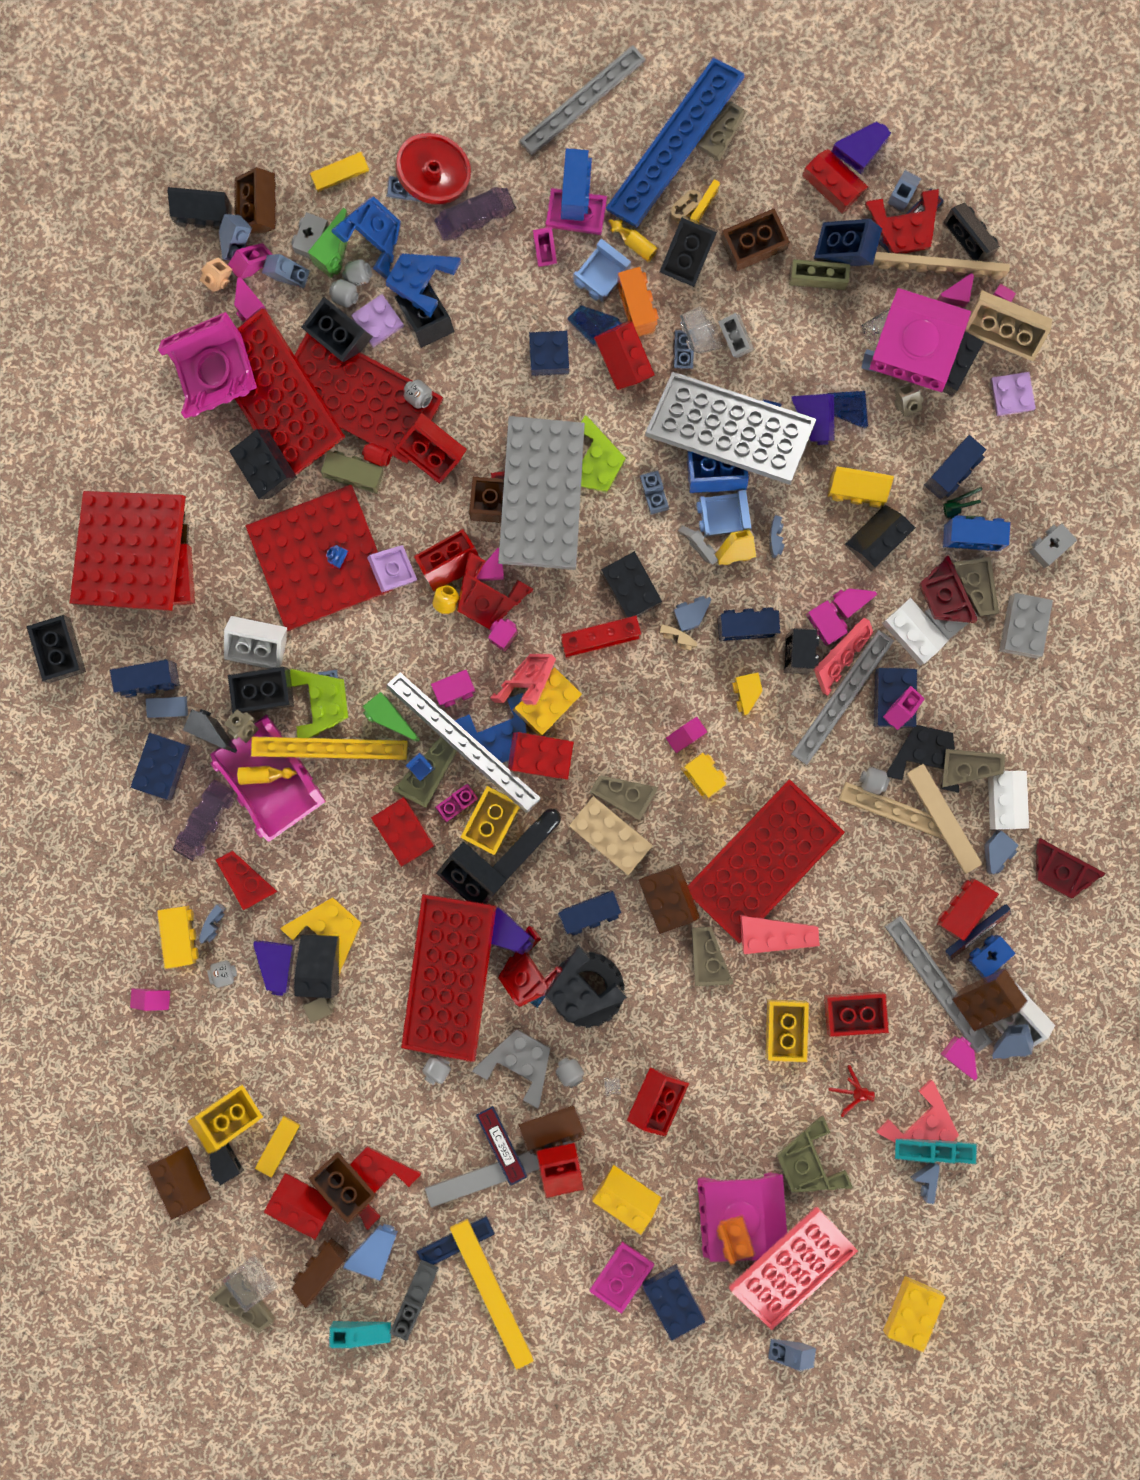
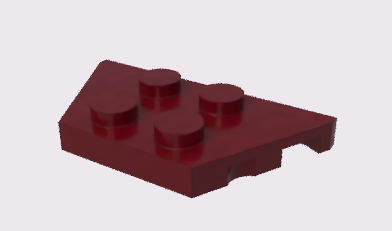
M948 555L923 579L919 585L934 619L976 623L978 618Z
M1037 838L1036 880L1072 899L1083 889L1091 886L1093 882L1105 876L1106 873L1053 844Z

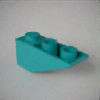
M333 1321L330 1326L329 1348H355L391 1343V1322Z

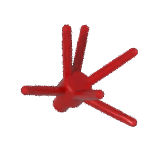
M848 1065L847 1068L853 1080L848 1077L847 1081L855 1087L854 1091L831 1087L828 1089L831 1092L853 1095L855 1099L843 1109L841 1117H844L859 1102H866L867 1100L874 1102L875 1098L873 1091H868L867 1088L861 1087L851 1065Z

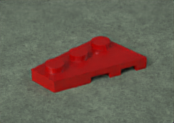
M234 851L216 859L243 911L278 892Z

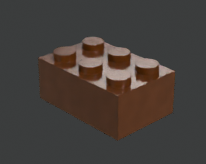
M775 208L722 230L720 238L735 272L786 251L790 244Z
M680 864L644 876L638 880L659 934L693 923L700 918Z
M1006 969L963 987L952 998L974 1031L1018 1013L1028 1002Z

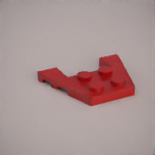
M939 189L923 191L921 193L922 212L886 217L883 198L866 201L865 207L871 213L872 220L882 228L881 236L891 253L905 254L931 248Z
M469 552L456 611L490 630L495 621L499 622L500 619H503L515 605L517 606L527 594L533 591V588L517 580L508 597L476 579L486 561Z
M527 927L525 931L535 939L533 942V947H535L542 939L533 927ZM528 952L523 955L515 953L513 957L510 956L498 979L516 1006L522 1007L545 995V991L562 968L557 966L544 978L528 955Z
M368 1146L350 1163V1166L374 1193L393 1174L398 1176L408 1187L421 1175L420 1171L414 1170ZM370 1204L359 1214L367 1230L381 1216Z

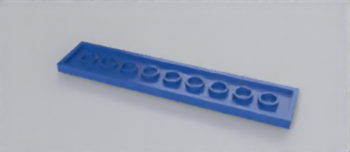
M714 57L609 202L606 207L607 212L638 228L745 78L743 72Z

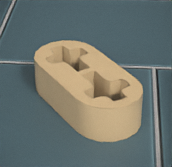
M690 190L675 202L670 212L672 219L679 222L683 215L688 217L693 213L702 199L700 192ZM690 196L692 198L697 197V203L693 201L689 205L687 204L690 201ZM683 207H685V208L683 209V211H682V215H681V214H677V215L675 214V213H676V208H677L678 210H680V209H682Z

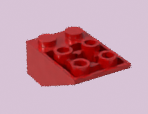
M575 1143L536 1151L546 1198L584 1190Z

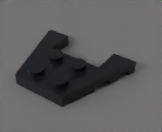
M916 725V727L911 729L891 766L886 771L887 777L903 780L907 761L944 769L946 749L955 750L953 733ZM942 780L941 790L959 793V784L942 787Z
M579 944L574 947L573 953L564 962V967L560 973H557L545 991V997L570 1022L627 998V995L616 983L598 995L576 972L578 968L591 959L589 954Z

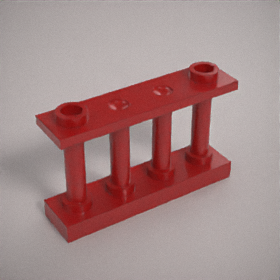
M636 615L561 634V641L565 657L568 658L639 640L641 630Z

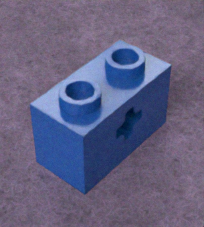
M999 935L989 936L984 941L985 945L980 949L978 947L969 954L971 957L967 959L983 978L992 975L1016 954ZM988 952H993L991 954V956L993 957L992 959L988 958Z

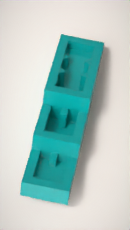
M896 1139L895 1159L929 1163L943 1162L956 1164L957 1162L976 1164L977 1143Z

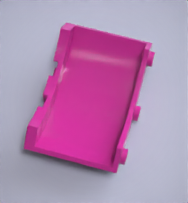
M268 715L254 723L259 730L252 737H282L281 732ZM239 737L231 739L237 748L236 753L220 747L210 754L212 767L216 772L220 771L238 795L236 797L237 801L242 807H246L256 825L255 832L260 838L264 837L268 842L326 802L319 788L312 782L313 778L299 757L251 756L252 738L245 743ZM270 766L281 771L288 767L297 772L296 775L289 779H285L282 776L271 783L239 785L237 776L238 768Z

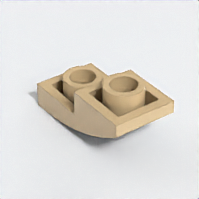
M661 624L659 634H662L663 638L674 640V637H678L677 645H680V649L691 651L692 648H696L697 642L689 635L676 628Z

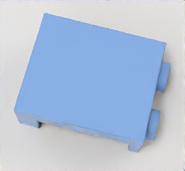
M601 238L597 243L596 250L579 271L574 272V283L580 289L585 288L589 291V295L597 301L599 299L603 302L617 285L618 273L629 270L631 268V261Z
M746 490L738 491L735 494L706 498L700 496L699 502H696L697 512L701 513L702 521H699L700 532H704V537L751 529Z

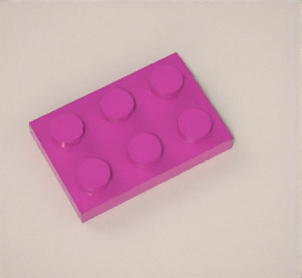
M551 188L546 227L602 235L607 196L589 194L588 214H584L583 221L561 219L562 189Z
M621 1241L590 1287L589 1292L622 1314L653 1268L654 1262L624 1241Z

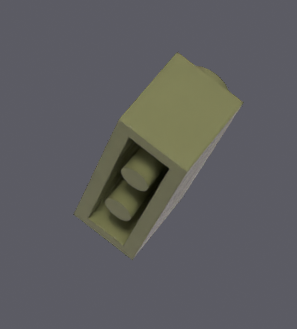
M793 259L790 266L789 285L845 290L849 283L850 264Z
M328 451L321 473L323 478L346 485L352 484L355 488L378 494L384 470L381 466L363 462L359 457L352 456L350 458L340 451Z

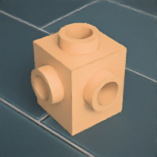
M216 258L207 262L202 268L200 281L213 292L224 289L229 284L228 279L232 269L220 258Z

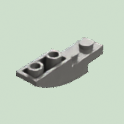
M423 1260L420 1261L390 1330V1334L408 1341L439 1267Z

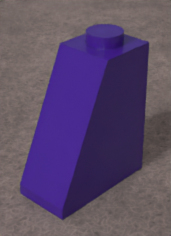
M876 121L837 141L831 152L859 174H862L888 141L891 132L886 125Z
M834 394L792 396V402L797 413L816 419L809 438L810 441L817 442V445H829V441H835Z
M497 907L491 945L522 955L530 951L535 939L504 910Z
M260 940L254 941L253 946L266 990L272 991V995L283 996V993L289 991L295 945Z

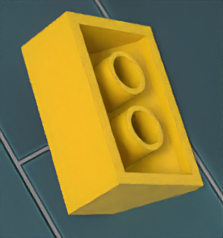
M836 466L830 476L827 496L832 497L834 501L846 499L851 500L850 503L861 505L863 502L869 503L870 507L880 508L887 503L894 476Z
M189 906L157 910L164 968L169 969L197 963L196 959L199 958L198 949L194 946L196 931L195 928L192 929L191 923L194 920L193 910Z
M614 1164L592 1196L593 1203L640 1235L651 1221L662 1199L661 1196Z

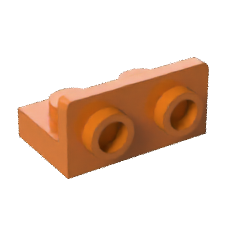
M743 1215L720 1221L717 1235L719 1240L723 1241V1254L726 1260L729 1259L730 1265L735 1264L736 1260L754 1256V1248Z

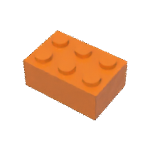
M641 267L619 272L617 287L627 320L633 322L638 336L655 332V327L658 325L657 320L659 319L657 309L652 307L653 296L651 290L647 291L646 284L648 280L646 273L641 271Z

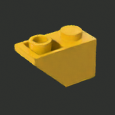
M750 529L730 533L715 553L719 565H730L736 561H748L756 557L754 536Z
M758 672L736 677L734 679L735 682L732 683L734 694H738L739 701H736L738 712H742L743 716L749 714L763 691Z

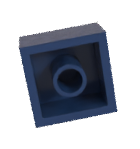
M567 331L529 332L531 375L569 374Z

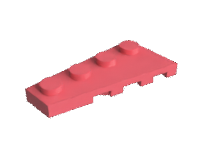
M863 618L842 638L840 643L815 667L814 672L821 691L828 696L832 691L830 689L834 681L838 682L842 677L840 675L841 671L845 666H850L853 662L854 653L860 652L874 633L870 620Z
M740 915L742 950L744 954L820 946L819 929L815 925Z

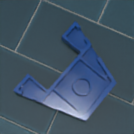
M373 196L368 198L336 225L331 232L342 242H348L354 229H356L381 252L373 269L384 279L388 278L391 272L389 271L390 265L394 260L393 250L394 245L397 244L401 221Z
M401 253L386 279V286L403 299L406 298L411 301L414 307L422 309L425 315L431 317L438 305L437 299L422 295L435 270L454 275L461 260L459 257Z
M520 693L507 699L514 718L483 731H476L470 714L454 721L501 763L509 761L513 732L526 733V723L513 711L524 695Z

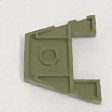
M823 1115L776 1154L792 1193L853 1188L846 1170L826 1177L812 1143V1140L830 1133Z

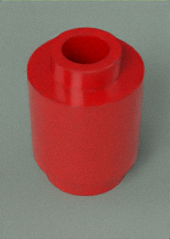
M372 442L365 445L362 451L365 461L381 467H387L392 458V452Z

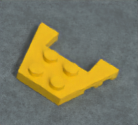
M332 897L282 926L280 929L292 940H295L306 926L317 935L339 936L340 975L362 922Z

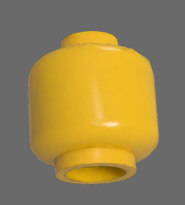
M445 585L439 587L435 591L432 602L434 609L441 614L453 613L457 607L459 594L452 586Z

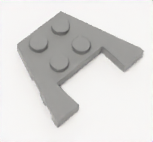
M516 1029L486 1056L472 1072L488 1080L496 1063L514 1071L532 1082L523 1101L538 1109L550 1047Z

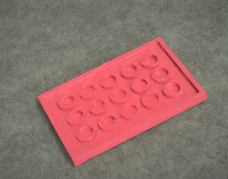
M816 1206L729 1286V1289L763 1323L773 1330L854 1256L858 1250Z

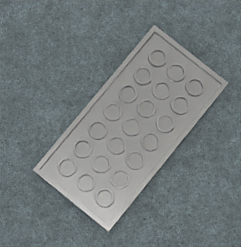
M672 372L647 427L645 436L791 485L816 419Z
M516 416L508 417L498 564L576 570L585 423Z

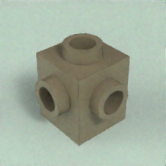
M908 383L895 388L896 400H894L897 411H901L906 417L923 410L922 402L924 398L914 383Z
M238 709L224 723L230 729L228 733L233 738L237 739L239 737L245 743L259 730L253 723L255 719L247 712L242 714Z

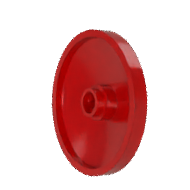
M421 133L407 139L398 151L395 163L398 180L403 188L414 198L429 204H447L458 199L467 189L471 178L470 162L464 150L450 138L436 133Z

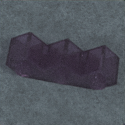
M494 187L485 193L442 210L434 221L443 240H456L467 230L481 229L491 219L506 218L516 209V206L507 188Z
M214 780L201 796V802L197 808H194L186 821L188 824L184 831H180L173 847L175 852L192 862L197 856L200 857L204 853L206 838L211 832L215 833L220 825L218 820L221 813L225 809H229L234 802V799H232L234 790L217 780Z

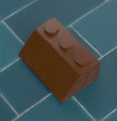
M257 167L235 178V215L241 216L252 227L250 234L267 233L274 230L276 226L275 173Z
M472 477L469 509L470 521L501 523L504 479Z
M574 1105L518 1124L528 1152L537 1155L536 1151L564 1145L563 1143L570 1140L571 1142L579 1141L582 1139V1136L586 1135L579 1113Z
M188 1145L153 1161L147 1166L171 1220L190 1212L212 1199Z
M339 1152L308 1178L310 1183L347 1225L377 1197Z
M332 1238L328 1242L323 1241L317 1249L319 1251L316 1257L311 1256L305 1264L306 1270L303 1273L299 1271L292 1280L295 1283L291 1289L305 1309L308 1308L342 1266L349 1254L345 1248Z

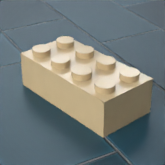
M981 290L971 310L965 331L982 341L1034 361L1051 330L1052 319Z
M594 796L569 825L570 828L627 875L632 872L653 846Z

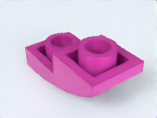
M466 784L435 806V809L445 823H447L477 801L478 797L470 786Z

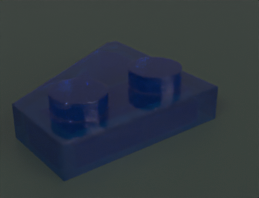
M582 305L567 318L593 346L596 345L595 336L608 331L611 326H614L616 321H620L618 317Z
M865 391L827 393L834 394L835 417L863 429L868 428Z

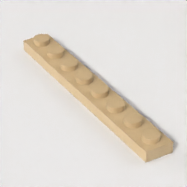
M876 252L873 263L874 266H879L880 269L896 267L900 271L916 269L917 272L922 273L928 270L935 271L936 274L951 272L956 276L972 273L976 278L991 276L992 279H1002L1010 270V264L883 252Z

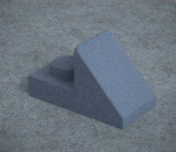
M937 1162L928 1163L910 1177L913 1181L925 1183V1185L921 1186V1197L929 1204L935 1203L940 1168Z

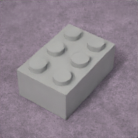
M1019 593L1010 595L999 652L1035 659L1043 657L1053 600Z

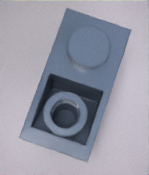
M904 170L887 204L904 212L921 178Z
M224 214L219 228L221 253L224 260L230 261L236 250L245 248L252 227L241 216Z
M281 254L267 255L262 271L263 274L276 281L300 288H305L310 270Z
M705 596L694 599V603L687 605V602L676 605L677 609H674L673 614L680 631L686 632L699 627L711 602L710 597L705 598Z
M996 830L984 844L986 872L988 874L1000 873L1005 867L1004 862L1007 859L1013 858L1017 853L1016 848L1019 845L1002 830Z
M1028 1024L1008 1026L994 1045L993 1059L1032 1055L1034 1042Z
M771 1339L768 1359L798 1371L814 1368L816 1348L801 1342Z

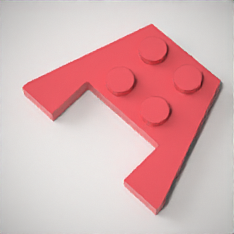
M529 654L515 669L514 673L516 675L511 680H505L501 685L503 689L497 695L493 693L490 699L494 703H504L514 688H528L521 700L526 705H536L556 658L552 654Z
M931 1079L918 1092L932 1107L902 1134L889 1119L877 1130L881 1136L896 1143V1139L954 1141L959 1136L937 1087Z

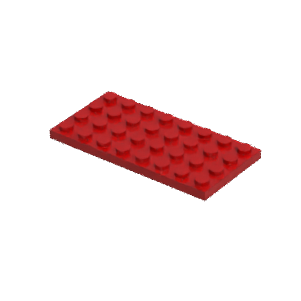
M262 308L237 328L242 335L257 388L250 390L249 394L244 397L239 396L234 399L254 431L256 429H263L270 432L295 475H297L346 437L266 309Z
M306 333L294 355L340 429L368 444L372 442L387 448L392 452V457L408 465L410 460L397 451L395 446L421 413L432 421L444 398L432 391L433 397L430 404L425 408H415L404 398V387L409 381L413 380L361 352L342 362L310 334Z
M788 779L688 884V888L693 900L740 944L742 942L740 915L765 918L842 837L845 831L798 786Z
M422 894L401 1048L470 1062L476 1060L496 905Z

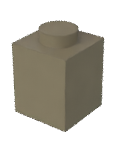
M317 998L304 1004L303 1008L310 1023H313L332 1014L335 1004L332 998Z

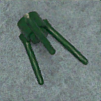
M979 487L955 499L947 500V503L943 504L946 519H952L954 516L961 514V508L981 503V500L960 504L958 501L981 491L983 488ZM966 516V519H973L974 517L984 516Z

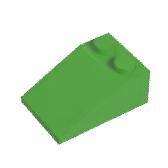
M344 207L308 251L313 265L330 278L341 271L347 242H342L331 232L336 225L348 216L347 210Z
M382 692L362 706L365 709L363 714L372 723L376 722L418 742L420 740Z

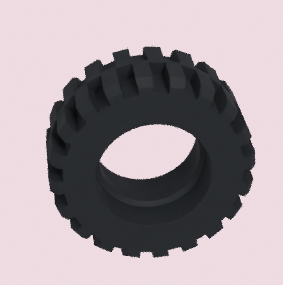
M587 952L591 959L578 968L576 972L578 974L584 971L595 972L604 980L606 989L616 983L625 993L624 981L615 963L602 954ZM562 961V963L559 965L560 968L564 967L565 961ZM623 1001L571 1023L574 1026H584L586 1028L601 1026L606 1021L609 1022L613 1019L612 1017L619 1012ZM556 1008L558 1014L569 1023L570 1021Z

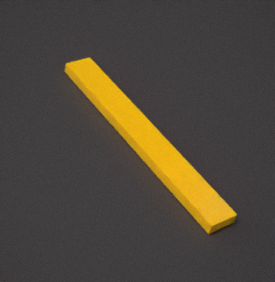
M252 737L251 756L407 760L408 741Z
M466 1219L451 1226L452 1235L516 1370L534 1362L530 1349L469 1220Z

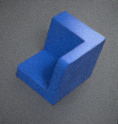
M421 753L405 765L419 781L423 780L435 769Z

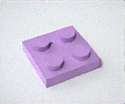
M383 294L351 315L357 324L373 336L369 341L373 347L404 327V324Z
M1029 372L992 377L990 379L997 416L1036 409Z
M403 545L371 554L367 557L381 592L417 581Z

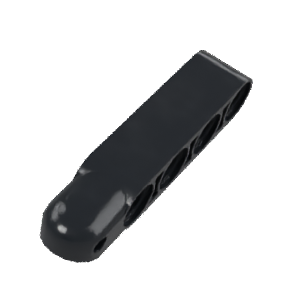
M555 809L544 811L498 860L493 868L507 880L559 825L561 821L560 813Z

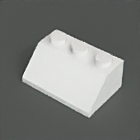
M911 598L882 622L886 629L919 665L925 664L949 641Z
M231 616L224 629V659L269 669L281 667L287 642V627Z
M1004 771V774L988 777L990 829L1029 828L1027 771Z
M1019 987L1028 1002L1018 1013L995 1022L993 1025L1003 1034L1008 1026L1028 1024L1034 1046L1049 1038L1055 1025Z

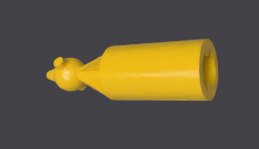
M609 219L611 232L619 231L624 244L647 262L655 256L658 248L635 229L631 230L622 227V220L614 221Z
M270 766L240 767L237 772L239 785L271 783L282 776L285 779H289L297 774L295 770L288 767L281 771Z

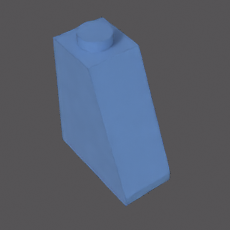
M388 1224L379 1225L351 1254L343 1268L380 1281L398 1231Z

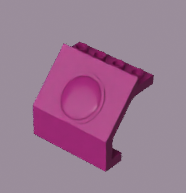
M898 288L869 369L943 392L971 311Z
M226 312L161 340L158 351L162 356L168 354L179 376L185 396L181 414L185 419L191 416L196 417L205 410H213L222 403L227 404L236 397H244L249 394L250 390L257 388L242 335Z
M770 1172L765 1173L762 1178L738 1180L697 1178L703 1257L709 1258L710 1262L729 1261V1259H725L723 1254V1241L719 1240L717 1235V1228L722 1220L741 1215L744 1217L755 1255L736 1261L758 1260L787 1234L782 1174Z

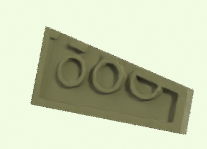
M440 737L424 755L435 769L421 781L410 770L392 790L427 808L453 761L457 750Z

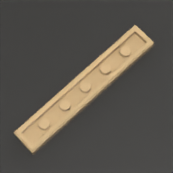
M922 764L906 773L963 873L967 874L981 866L982 863L925 765Z
M844 783L838 800L944 840L929 813L882 795L870 793L853 784Z

